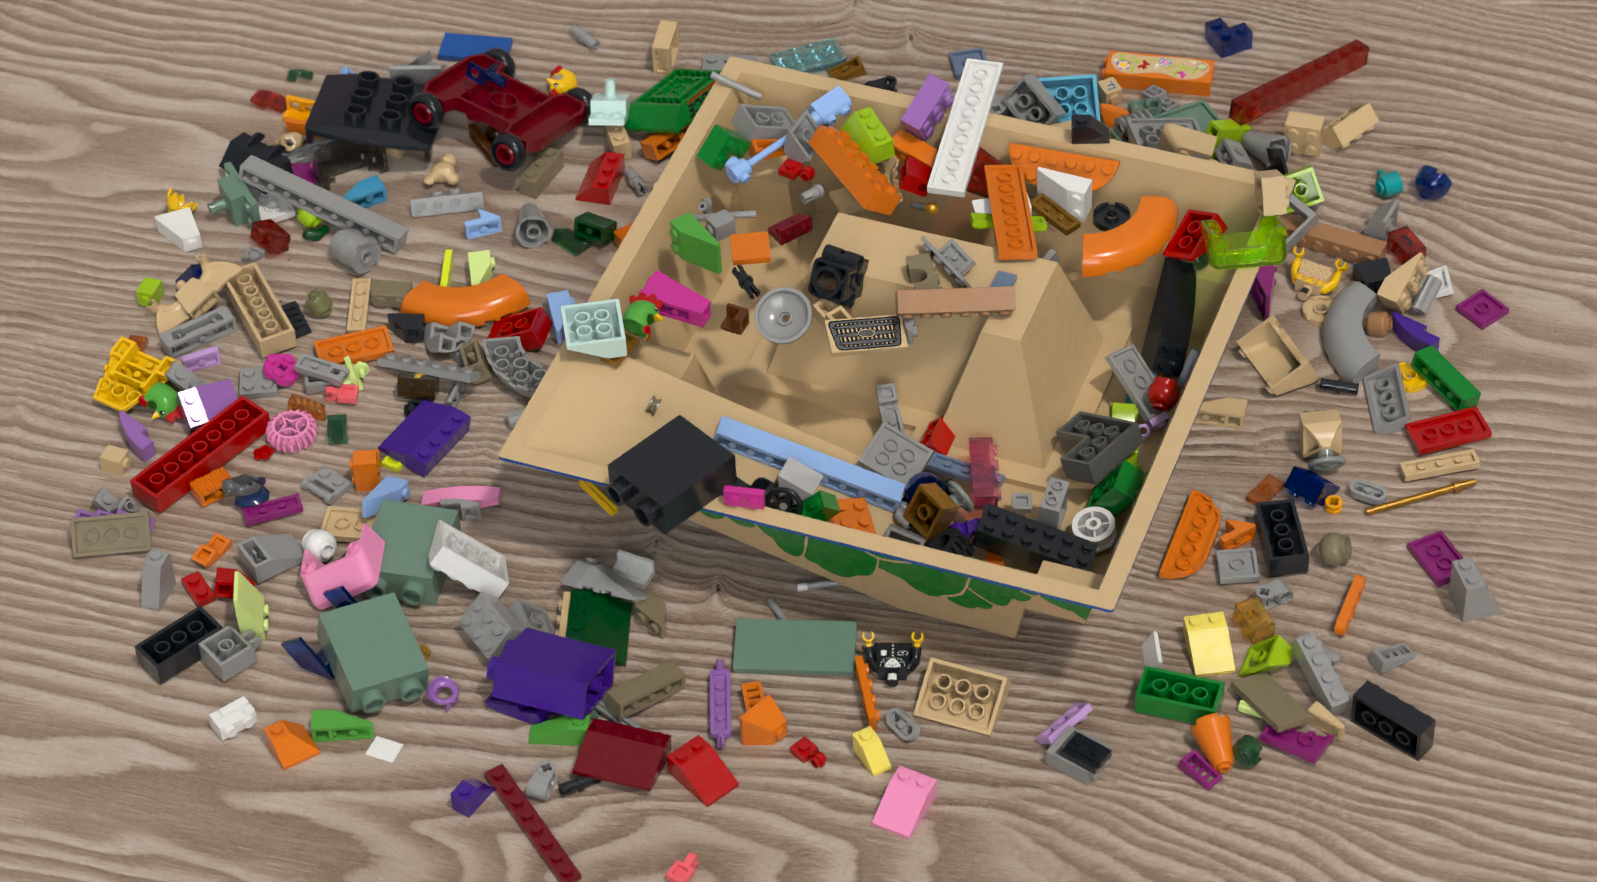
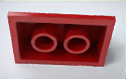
M605 152L593 160L576 195V200L611 205L625 168L624 154Z

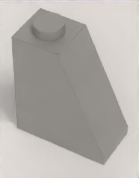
M151 548L143 561L141 607L160 612L176 586L170 552Z

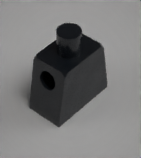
M1385 257L1353 264L1352 279L1364 284L1377 294L1384 279L1391 274L1388 260Z

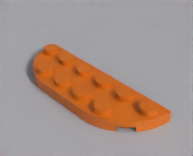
M1015 143L1009 144V155L1012 165L1022 164L1024 180L1034 185H1037V169L1042 167L1092 179V192H1094L1114 178L1120 165L1119 161Z
M1192 489L1159 571V578L1173 580L1187 577L1199 571L1206 564L1221 524L1220 510L1207 495Z

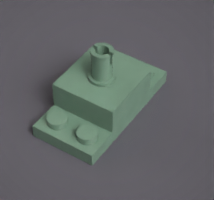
M225 163L224 177L217 179L221 199L207 204L211 215L225 210L235 227L247 223L249 227H253L255 232L262 231L258 203L245 183L238 179L239 174L232 163Z

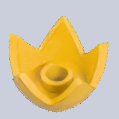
M170 187L166 199V205L169 207L168 212L190 207L192 212L197 207L198 203L191 201L185 204V195L181 194L178 196L176 192L172 194L173 189Z

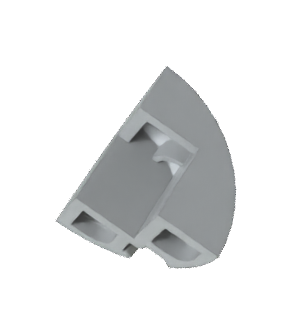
M461 321L450 326L430 322L425 325L426 346L429 351L434 353L455 352L470 341L475 325Z

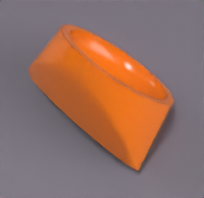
M1100 104L1102 122L1108 127L1114 128L1115 118L1130 113L1116 105Z

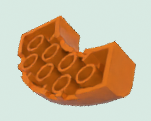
M1141 196L1137 211L1124 224L1105 232L1083 234L1082 277L1106 276V273L1112 271L1120 273L1127 267H1137L1146 262L1148 257L1158 254L1163 249V245L1171 239V235L1174 229H1176L1178 222L1177 204L1167 197Z
M502 273L489 281L467 287H444L424 280L406 294L401 304V313L425 314L426 323L435 322L450 326L461 321L480 326L485 325V321H499L504 315L509 313L515 314L531 303L527 292L521 284Z

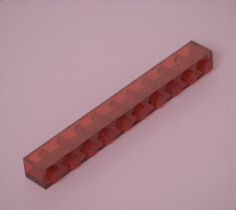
M1356 39L1232 99L1229 118L1242 126L1367 65L1370 47Z

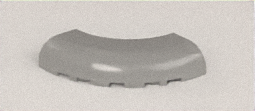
M1358 281L1349 283L1336 295L1325 315L1322 328L1323 347L1329 357L1330 364L1334 365L1337 370L1336 373L1345 382L1358 383L1364 376L1377 370L1380 353L1367 340L1362 325L1368 314L1375 311L1377 294Z
M520 336L482 339L486 359L495 375L513 391L531 399L547 369H544L543 365L527 357L521 345Z

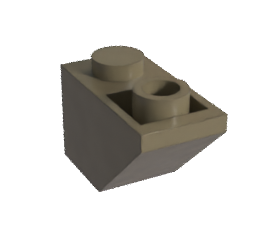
M651 593L647 596L646 600H641L634 605L635 619L639 624L645 625L653 635H657L663 640L666 635V603Z

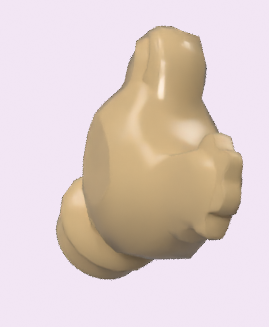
M298 132L282 134L280 138L274 141V146L281 144L286 147L285 151H293L303 145L306 135H301Z
M445 154L439 163L432 166L430 173L424 177V183L427 185H433L435 182H447L450 185L458 183L459 176L455 173L454 169L456 167V158L451 154Z

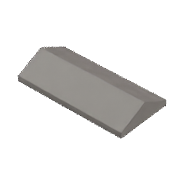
M1396 363L1363 377L1375 433H1394L1401 430L1412 419L1399 364Z

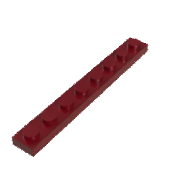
M500 764L484 772L486 780L494 788L498 797L558 882H577L581 880V873L504 765Z

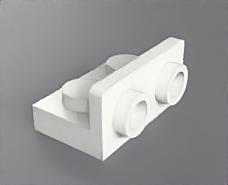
M622 550L617 552V562L612 570L634 587L645 590L655 575L654 561Z

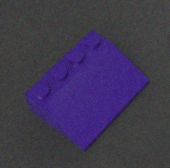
M423 400L380 444L378 449L425 478L468 433L471 417L456 407Z

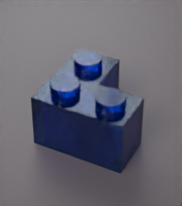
M1221 17L1205 22V40L1221 59L1252 49L1253 32L1245 22L1232 27H1228Z

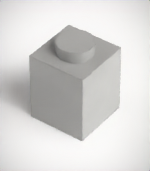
M723 209L706 217L705 229L718 242L729 237L731 234H736L735 219L726 209Z

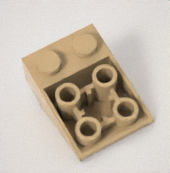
M1418 253L1384 279L1377 292V296L1384 307L1403 315L1411 307V299L1414 294L1418 293L1421 280L1429 272V265L1422 253Z

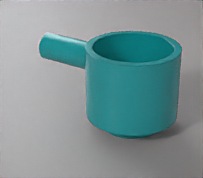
M1382 169L1377 171L1378 176L1375 181V189L1382 198H1388L1403 192V182L1397 171L1385 173Z

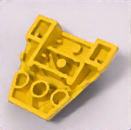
M121 336L110 350L109 363L104 366L105 373L98 382L93 399L117 411L126 412L139 403V396H145L155 383H166L168 381L164 375L176 359L166 355L163 360H159L141 352L136 342Z

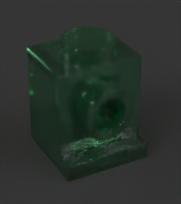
M327 415L329 445L348 444L349 427L347 415Z

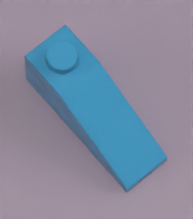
M374 175L358 182L342 198L363 208H369L387 201L386 187L379 177Z

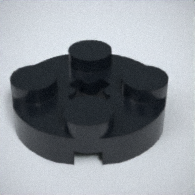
M1109 202L1101 203L1094 209L1093 225L1104 232L1114 229L1131 218L1130 210L1119 202H1115V205H1109Z

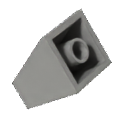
M1472 557L1452 561L1449 595L1462 622L1501 614V610L1487 582Z

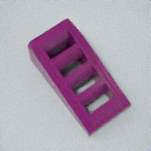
M1195 749L1184 756L1177 765L1183 773L1208 791L1223 779ZM1205 771L1207 774L1203 777L1201 774ZM1212 776L1214 779L1208 782L1207 779Z

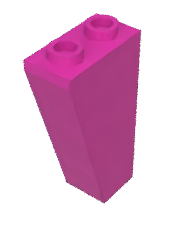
M655 271L652 277L648 278L643 290L639 291V293H646L647 297L650 294H655L657 300L663 301L664 306L659 310V314L702 328L711 317V302L660 271Z

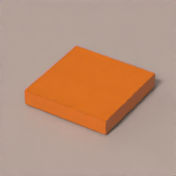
M768 231L730 235L733 266L771 262Z

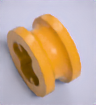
M1337 495L1328 496L1325 499L1326 512L1329 514L1340 513L1343 504L1341 497Z

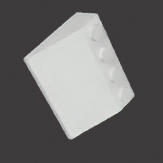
M439 519L429 552L430 566L436 571L446 573L452 580L462 582L470 590L475 589L478 592H484L499 598L509 584L505 556Z

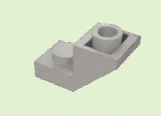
M102 487L91 501L99 510L114 514L117 513V510L136 513L140 508L127 495L117 499L105 487Z

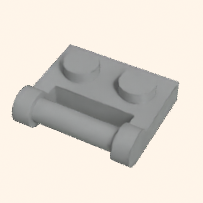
M324 465L311 477L305 478L301 482V487L312 491L323 498L327 504L332 505L352 489L353 484L349 479ZM316 484L329 491V493L321 489L320 487L316 486Z

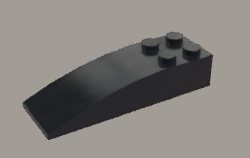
M1165 257L1141 351V357L1151 371L1179 377L1183 369L1194 318L1196 264Z

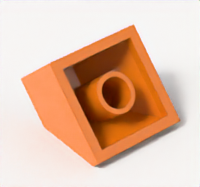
M769 694L739 717L741 744L744 746L774 745L787 734V720Z
M280 720L263 728L266 744L283 770L321 754L319 748L302 724Z

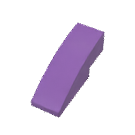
M120 411L119 415L126 442L138 458L144 463L156 455L154 442L149 438L147 428L125 412Z

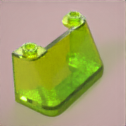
M1278 215L1263 216L1259 221V230L1224 234H1221V227L1215 220L1201 221V231L1208 260L1212 268L1216 270L1279 265L1286 259V226Z

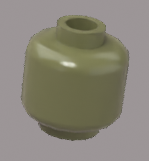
M315 289L307 295L308 299L305 304L313 316L322 318L332 311L333 302L324 290L317 291Z

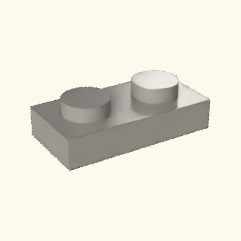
M177 360L172 362L164 375L182 391L204 385L205 383Z

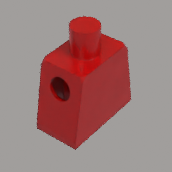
M908 155L900 168L899 188L926 197L928 195L927 185L932 168Z

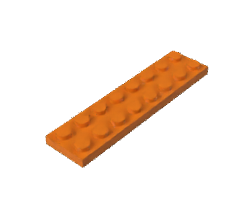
M1022 164L984 165V176L998 259L1007 261L1014 259H1037V247Z

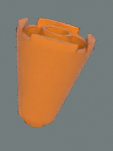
M1213 713L1197 719L1196 725L1194 727L1190 726V731L1209 763L1219 773L1230 771L1234 765L1230 717L1227 714H1224L1223 717L1219 716L1218 713Z

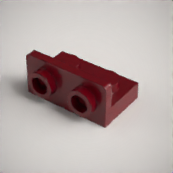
M799 212L768 227V233L782 246L812 231V217L810 215L804 217Z

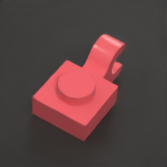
M342 384L339 388L327 386L325 394H327L326 401L337 399L338 403L356 404L359 385Z
M690 852L683 862L677 860L665 874L666 880L670 882H689L695 875V868L699 864V861L696 860L698 855Z

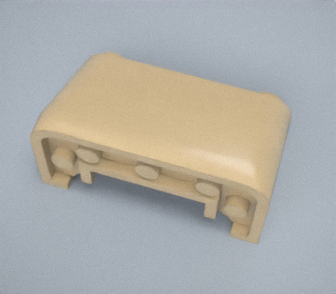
M1274 315L1236 341L1241 347L1238 351L1244 359L1246 357L1249 358L1266 381L1265 388L1271 395L1275 393L1278 396L1315 383L1320 379Z

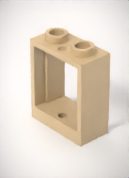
M660 21L652 45L654 74L668 75L673 70L680 49L678 22Z

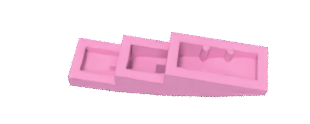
M456 486L423 491L421 505L441 507V499H465L480 503L481 509L500 504L502 489L501 487Z

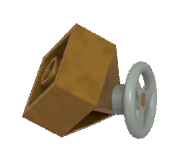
M952 480L947 482V487L952 494L949 496L936 483L919 484L903 515L927 540H931L937 534L947 530L960 507L970 513L974 511V505L969 496Z

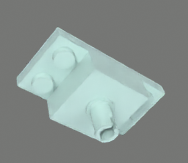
M604 79L605 93H595L590 100L591 115L589 117V125L624 126L628 120L630 93H615L616 79Z

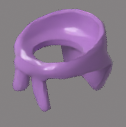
M438 676L430 681L426 692L429 701L439 705L446 704L445 712L450 710L452 703L459 704L460 702L457 698L459 688L452 679L447 676ZM444 687L452 691V695L446 699L437 696L442 693Z

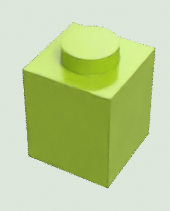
M149 277L144 278L136 290L139 305L151 306L150 299H154L157 303L160 302L165 294L162 280Z

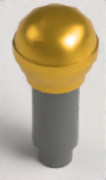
M920 202L911 203L912 208L925 211L929 215H935L939 210L935 202L927 204Z

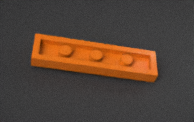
M863 656L854 657L855 673L867 724L873 730H877V721H880L879 709L874 707L877 705L875 693L871 694V690H873L872 679L867 678V675H869L868 663H864Z

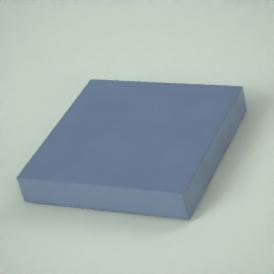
M983 48L949 53V59L956 80L961 79L967 58L987 61Z

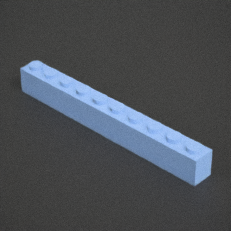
M721 416L716 427L713 439L733 453L782 470L790 456L822 474L824 477L820 483L821 486L853 498L865 497L867 503L895 513L896 508L901 502L905 484L831 457L804 445L738 422L732 418Z

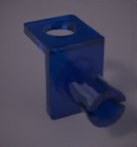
M473 61L469 62L465 75L482 86L487 81H491L502 89L507 83L506 78L496 73L497 62L486 70ZM472 68H475L478 71V77H475L472 74Z

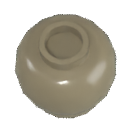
M1336 532L1325 534L1321 538L1320 543H1317L1318 557L1331 566L1341 565L1345 561L1351 560L1352 545L1349 536Z

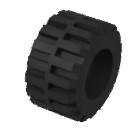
M958 528L942 531L925 545V547L969 558L974 554L973 546Z

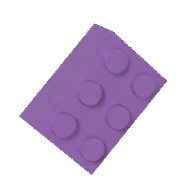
M929 74L901 118L906 132L925 142L927 138H931L935 130L934 127L942 121L945 110L954 101V95L949 83Z

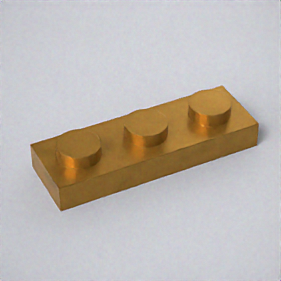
M1043 193L1030 200L1032 210L1039 216H1044L1047 222L1067 236L1081 227V222Z

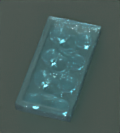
M835 37L769 55L770 62L774 66L806 73L829 69L847 61V57Z

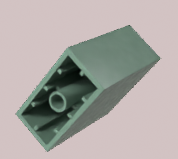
M383 500L372 526V530L385 541L379 580L373 588L360 594L372 599L395 592L398 600H402L409 605L417 606L422 603L436 606L447 574L442 571H436L430 566L429 552L439 519L461 531L458 510Z
M395 592L318 615L317 638L351 713L364 710L366 713H373L382 709L387 702L400 698L406 702L413 701L421 697L424 691H427L429 667Z

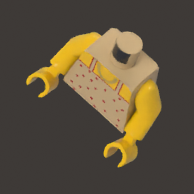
M1296 245L1293 249L1295 260L1292 261L1290 276L1298 297L1305 301L1309 297L1323 296L1335 291L1342 278L1341 273L1348 270V264L1345 262L1342 267H1339L1342 261L1338 259L1335 262L1336 271V269L1306 259L1300 261L1305 255V250L1303 247L1301 253H1296Z

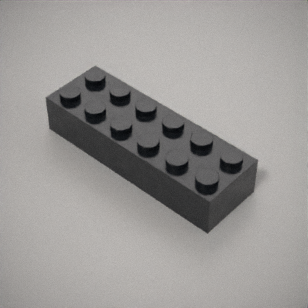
M987 502L971 544L977 548L1037 570L1040 569L1043 560L1089 572L1098 546L1097 543Z

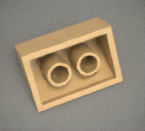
M1370 103L1351 108L1325 125L1323 144L1331 149L1339 147L1344 149L1350 145L1351 140L1355 141L1363 136L1361 133L1374 129V124L1379 122V119Z

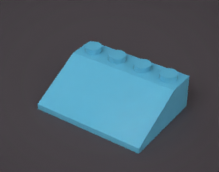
M1096 74L1037 78L1067 113L1058 123L1071 120V115L1090 114L1100 121Z

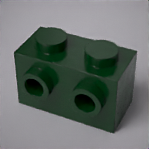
M588 211L575 217L574 235L602 245L614 240L617 221Z

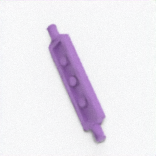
M717 659L716 669L710 671L711 738H717L718 748H721L720 742L722 743V748H724L725 738H731L730 670L724 669L723 659H720V665L719 659Z

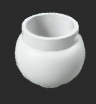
M312 529L304 535L302 547L304 550L308 549L321 562H326L334 556L337 550V542L330 532L323 529Z

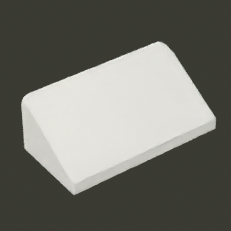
M1153 631L1141 646L1144 666L1162 669L1158 633Z

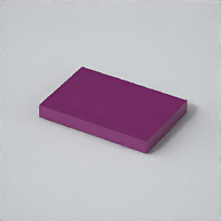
M1442 530L1407 543L1409 552L1437 587L1450 583L1452 561L1464 559Z

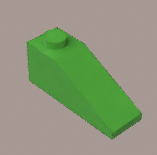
M333 709L312 711L311 732L314 742L375 738L371 721Z
M565 715L532 725L528 742L529 744L581 746L586 731L591 724L590 715H587L584 720Z

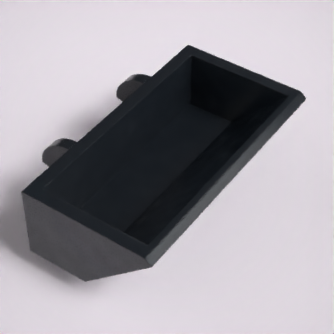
M243 132L231 140L219 165L220 168L225 170L224 164L231 162L239 174L240 165L253 155L293 174L290 159L288 156L281 154L286 150V147L281 144L275 147L272 145L267 146L266 143L260 142L265 138V135L261 132H257L253 136ZM254 187L255 189L259 190L260 192H262V193H264V194H268V193H266V192H264V191H262V190H260V189Z

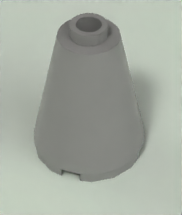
M1248 131L1242 137V145L1266 167L1271 166L1266 150L1268 147L1282 148L1285 159L1290 157L1291 141L1284 135Z
M526 203L521 207L515 229L516 238L524 247H541V244L548 242L551 237V225L535 204Z

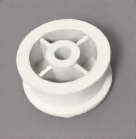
M1088 507L1079 511L1073 518V535L1097 543L1096 553L1102 552L1114 544L1117 537L1115 519L1107 509Z

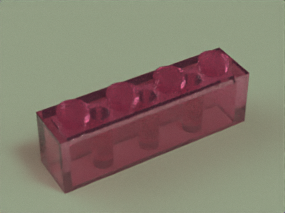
M992 437L969 438L974 510H983L986 502L998 507V501H1001V489H997V486H1000V475L995 472L999 471L998 459H994L997 456V445H993Z

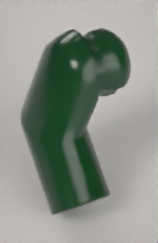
M323 225L318 230L307 229L302 233V237L305 240L317 242L330 232V229L327 225Z

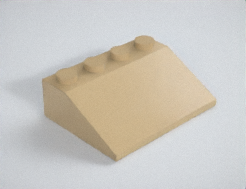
M931 657L913 716L991 736L1006 703L1012 683L1008 677Z

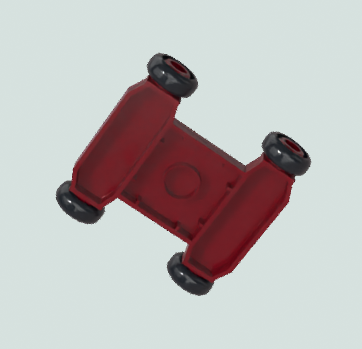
M496 47L487 50L485 53L467 56L428 80L421 93H417L410 99L408 113L412 122L420 129L426 131L434 130L440 126L445 112L458 110L466 114L467 118L473 122H483L495 128L496 133L499 135L492 140L490 145L492 160L502 170L513 172L525 164L527 153L541 151L578 125L588 124L591 115L590 100L593 96L590 92L580 87L571 88L562 94L549 96L515 79L516 71L513 58L505 50Z

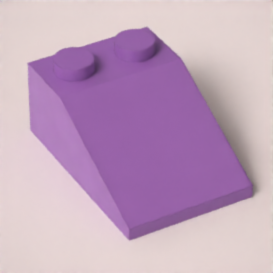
M231 379L193 387L178 392L176 397L189 433L196 431L238 399Z

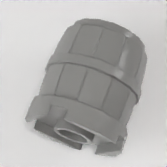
M342 229L333 236L330 243V251L333 257L359 274L371 272L373 270L371 267L374 263L378 264L380 260V245L360 232Z

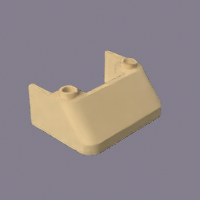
M1168 123L1162 128L1156 149L1191 157L1194 153L1211 158L1217 137Z

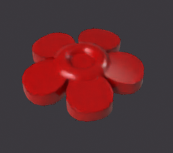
M263 445L260 449H255L253 451L254 459L257 461L262 458L263 460L269 459L270 455L275 452L274 448Z

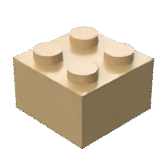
M1289 111L1285 123L1284 136L1291 141V153L1319 157L1323 144L1324 116Z
M1277 169L1254 172L1257 210L1263 216L1287 214V208H1289L1288 196L1286 197L1285 189H1288L1287 178H1284V175Z

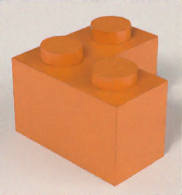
M379 449L353 451V459L349 460L350 471L353 470L352 484H356L357 491H372L380 483L381 479Z

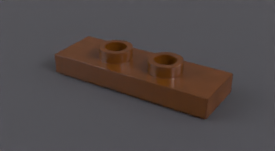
M475 123L469 124V137L493 167H498L492 160L490 154L491 142L488 140L487 135L482 133Z

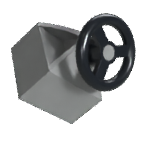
M789 456L775 481L773 490L765 498V507L792 513L791 509L797 507L795 514L802 515V502L815 494L824 476ZM775 495L778 501L770 502L772 497Z

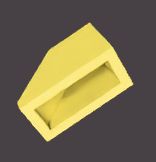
M871 726L852 734L853 751L873 777L891 769V764L882 742Z

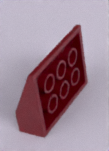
M594 718L586 731L573 768V774L651 791L667 763V755L671 753V735Z

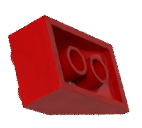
M1188 209L1162 255L1167 258L1194 261L1218 244L1228 227L1217 213Z
M542 307L501 317V320L494 322L487 339L520 336V342L524 351L537 350L543 347L552 326V321Z
M697 735L667 755L668 772L706 807H709L739 786L738 781L713 747L700 735Z

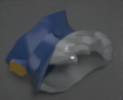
M242 474L232 479H225L222 482L224 494L228 497L236 496L234 500L235 506L244 508L256 506L269 500L270 492L264 486L266 483V478Z

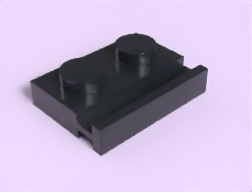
M1077 732L1066 744V747L1061 749L1060 756L1095 775L1097 770L1112 756V750Z

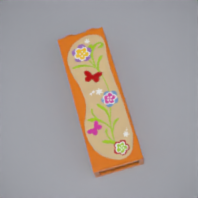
M1110 50L1108 57H1105L1102 79L1114 77L1120 87L1126 89L1146 90L1150 86L1156 85L1166 90L1167 93L1210 97L1214 76V60Z

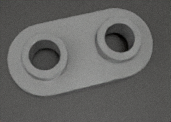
M1361 479L1353 480L1350 483L1349 494L1353 498L1373 505L1385 503L1387 500V490L1384 487Z
M891 708L887 712V725L902 739L914 741L918 738L920 726L908 713L900 708Z

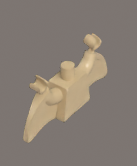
M203 252V258H199L197 255L196 259L202 269V275L199 280L191 278L187 283L184 280L178 281L176 283L178 291L175 293V297L178 300L171 304L159 305L154 299H150L149 301L152 305L146 306L152 313H157L156 323L159 334L186 323L190 320V317L195 319L204 315L221 299L217 293L220 292L222 287L243 272L242 267L230 262H210L205 252Z

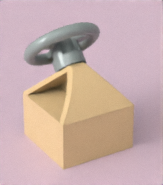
M1337 409L1299 413V448L1303 458L1318 457L1308 463L1307 466L1311 470H1331L1346 464L1344 457L1334 456L1342 454V420Z

